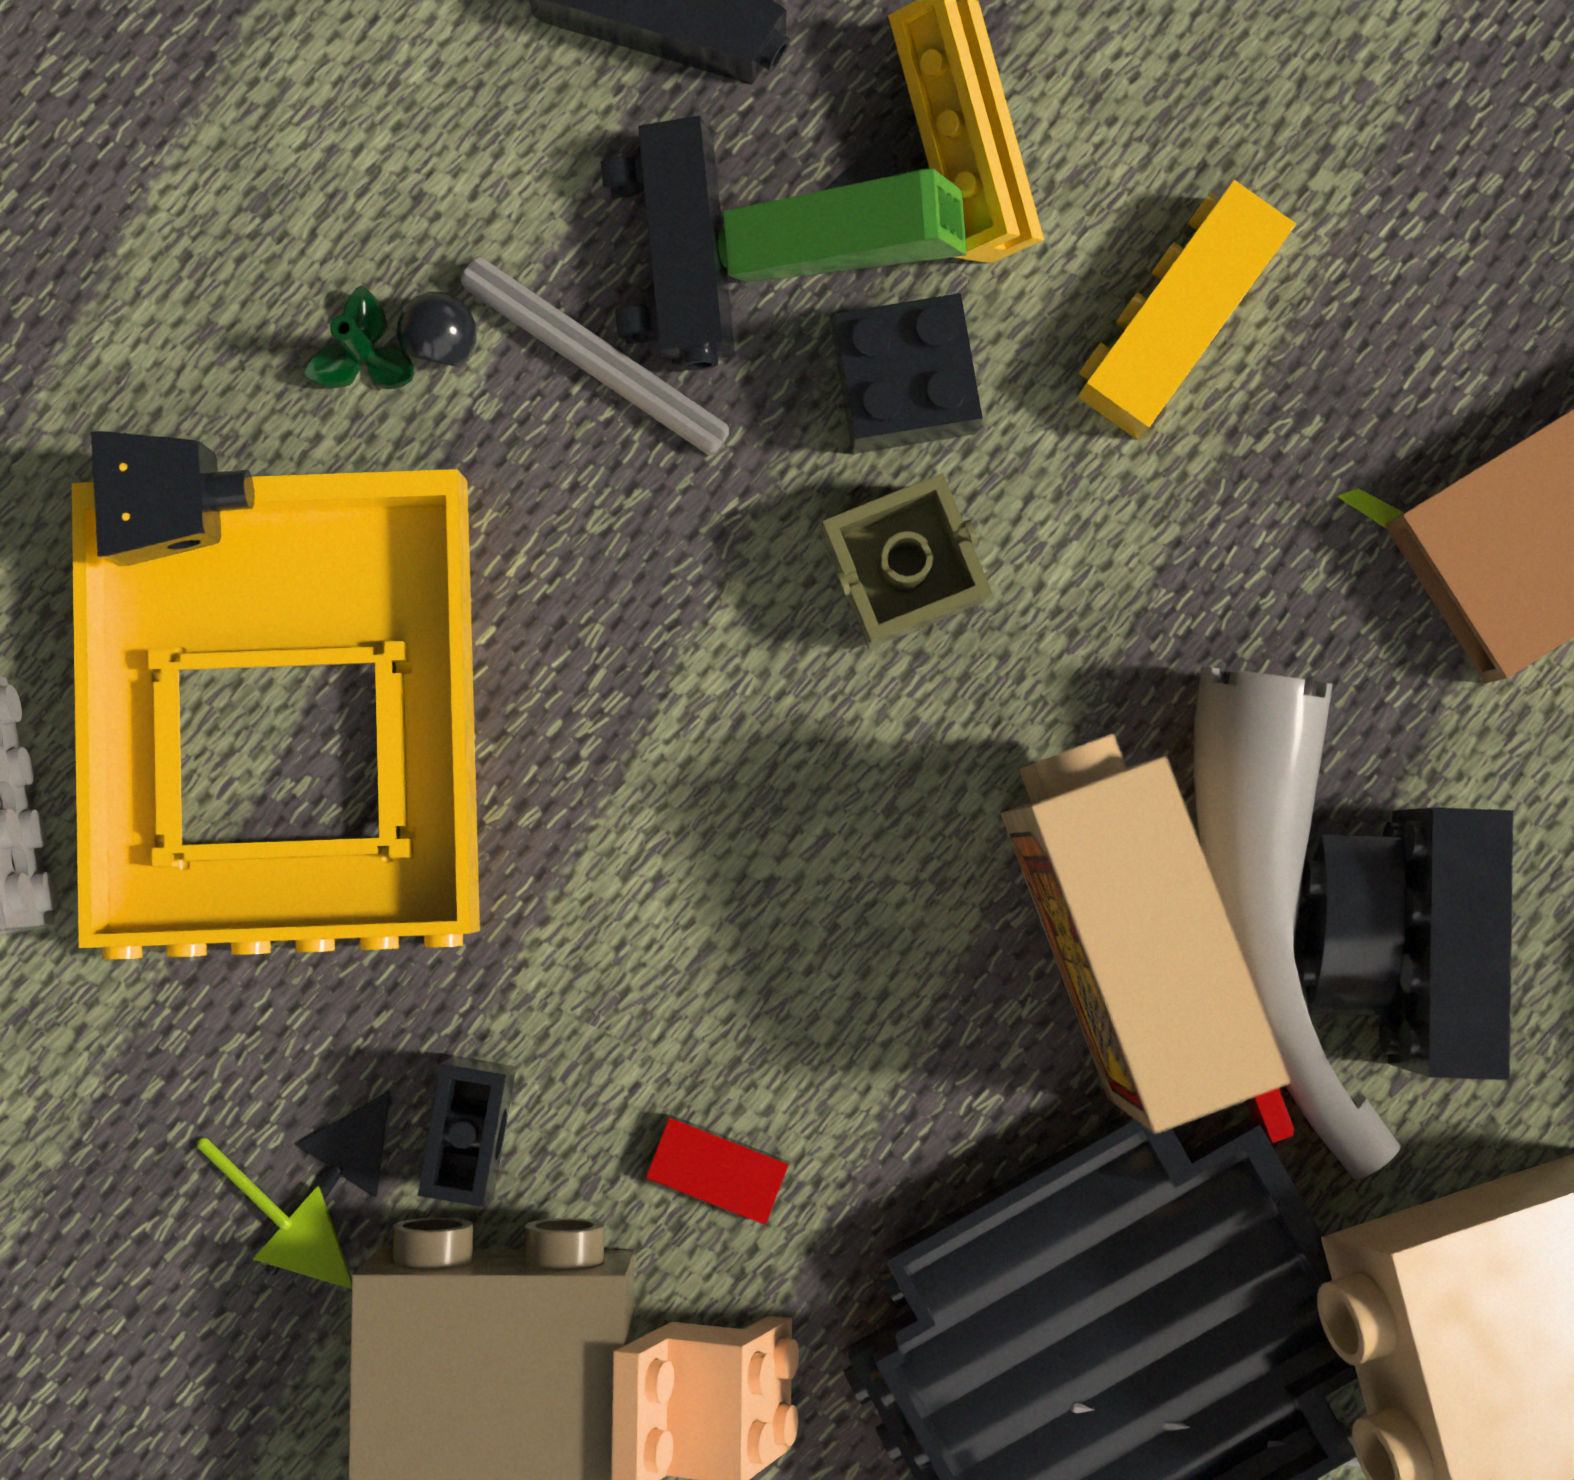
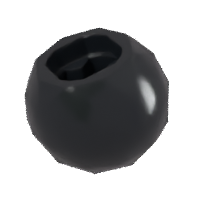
M429 291L414 297L403 308L397 322V340L403 354L406 356L460 367L471 356L477 342V325L471 310L459 298L446 292Z

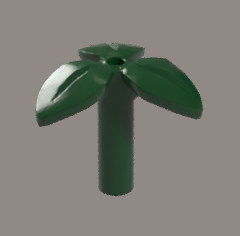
M358 286L348 298L343 314L335 317L330 325L331 334L341 346L328 345L319 350L306 365L303 376L309 382L321 387L342 388L350 386L354 382L360 365H366L374 386L383 389H397L413 380L414 367L410 357L404 355L399 347H382L377 349L374 347L375 342L383 336L388 328L384 310L376 297L367 288Z

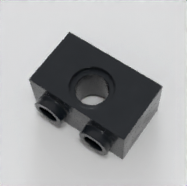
M453 1056L441 1063L417 1196L484 1207L494 1195L517 1066Z

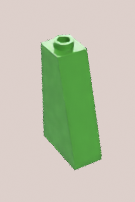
M935 169L920 170L723 211L725 229L720 230L718 235L719 256L722 265L728 268V276L747 283L967 255L962 190Z

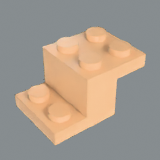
M766 1316L745 1329L670 1322L615 1350L613 1367L612 1480H660L665 1476L694 1480H749L790 1450L798 1431V1411L796 1406L791 1405V1379L796 1374L799 1362L798 1343L795 1339H792V1318Z

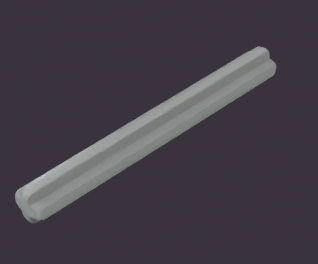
M476 257L468 264L460 280L465 290L707 455L713 456L720 450L729 435V427L726 423L484 258Z

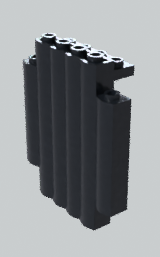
M1125 1113L886 1249L883 1253L889 1268L879 1273L897 1308L909 1303L912 1310L849 1345L848 1354L852 1365L843 1369L847 1381L860 1404L864 1405L872 1400L881 1416L883 1423L876 1426L875 1429L893 1463H896L904 1458L915 1480H1317L1357 1457L1353 1446L1325 1399V1396L1357 1379L1358 1376L1355 1365L1344 1361L1331 1345L1323 1329L1318 1312V1290L1322 1284L1332 1281L1321 1239L1323 1234L1259 1124L1248 1118L1185 1153L1172 1128L1154 1133L1131 1115ZM1072 1404H1082L1094 1410L1074 1413L1070 1410ZM1180 1422L1189 1426V1428L1165 1430L1163 1429V1423ZM1268 1441H1280L1286 1444L1267 1447Z

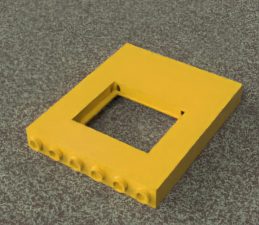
M458 469L252 476L255 492L253 509L220 511L222 537L219 543L131 566H118L98 557L94 482L71 483L79 948L102 947V960L142 958V946L166 945V957H191L207 955V943H231V955L271 953V941L295 940V952L335 951V939L360 938V950H381L399 948V936L424 935L425 948L463 946V934L479 932L468 481ZM392 661L396 664V673H392ZM375 663L379 838L182 845L179 670ZM396 826L400 828V839H397Z

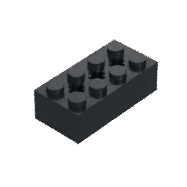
M1438 807L1392 811V822H1388L1385 825L1383 837H1401L1406 879V925L1402 963L1396 991L1389 1008V1015L1382 1016L1380 1021L1379 1041L1381 1050L1384 1054H1388L1389 1065L1429 1078L1510 1080L1513 810Z

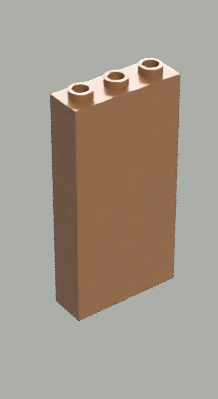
M1574 408L1385 524L1389 534L1485 684L1509 678L1574 637Z

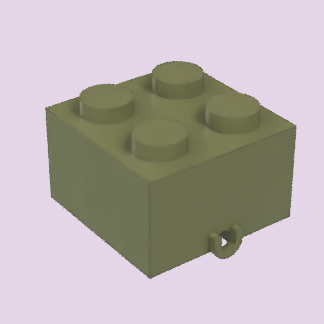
M943 473L822 521L821 536L835 567L837 579H839L842 585L844 596L848 599L868 650L981 605L992 594L973 547L978 544L975 529L969 519L966 521L962 520ZM965 528H966V530H967V532H968V535H969V538H970V539H968V537H967V535H966Z

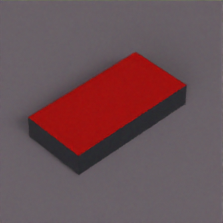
M670 1114L646 1178L766 1225L789 1166V1161Z

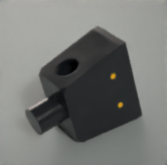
M106 431L91 432L97 553L99 558L118 566H131L215 545L221 541L222 537L220 511L253 509L255 492L250 471L218 472L215 452L199 441Z

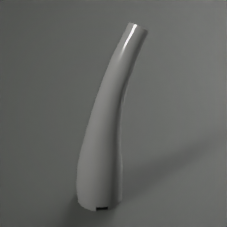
M1201 667L1194 715V789L1200 847L1290 1080V1083L1284 1086L1314 1131L1350 1177L1354 1180L1362 1179L1387 1164L1400 1150V1144L1364 1095L1351 1099L1336 1076L1323 1052L1310 1020L1294 959V943L1300 910L1305 860L1333 684L1313 682L1312 694L1310 696L1303 695L1305 679L1238 670V672H1230L1228 685L1218 683L1219 668Z

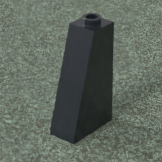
M529 0L533 16L545 24L753 85L764 68L771 72L777 67L790 42V38L786 36V9L773 0Z

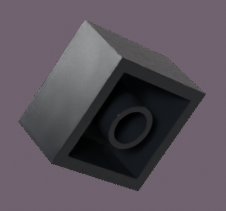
M961 293L834 313L832 336L853 454L976 434L983 417Z

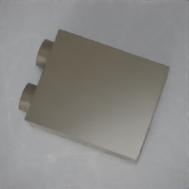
M419 1218L395 1223L393 1225L392 1249L377 1250L352 1275L349 1480H612L614 1351L634 1341L635 1250H604V1223L591 1219L555 1218L527 1223L525 1225V1249H473V1223L464 1219Z

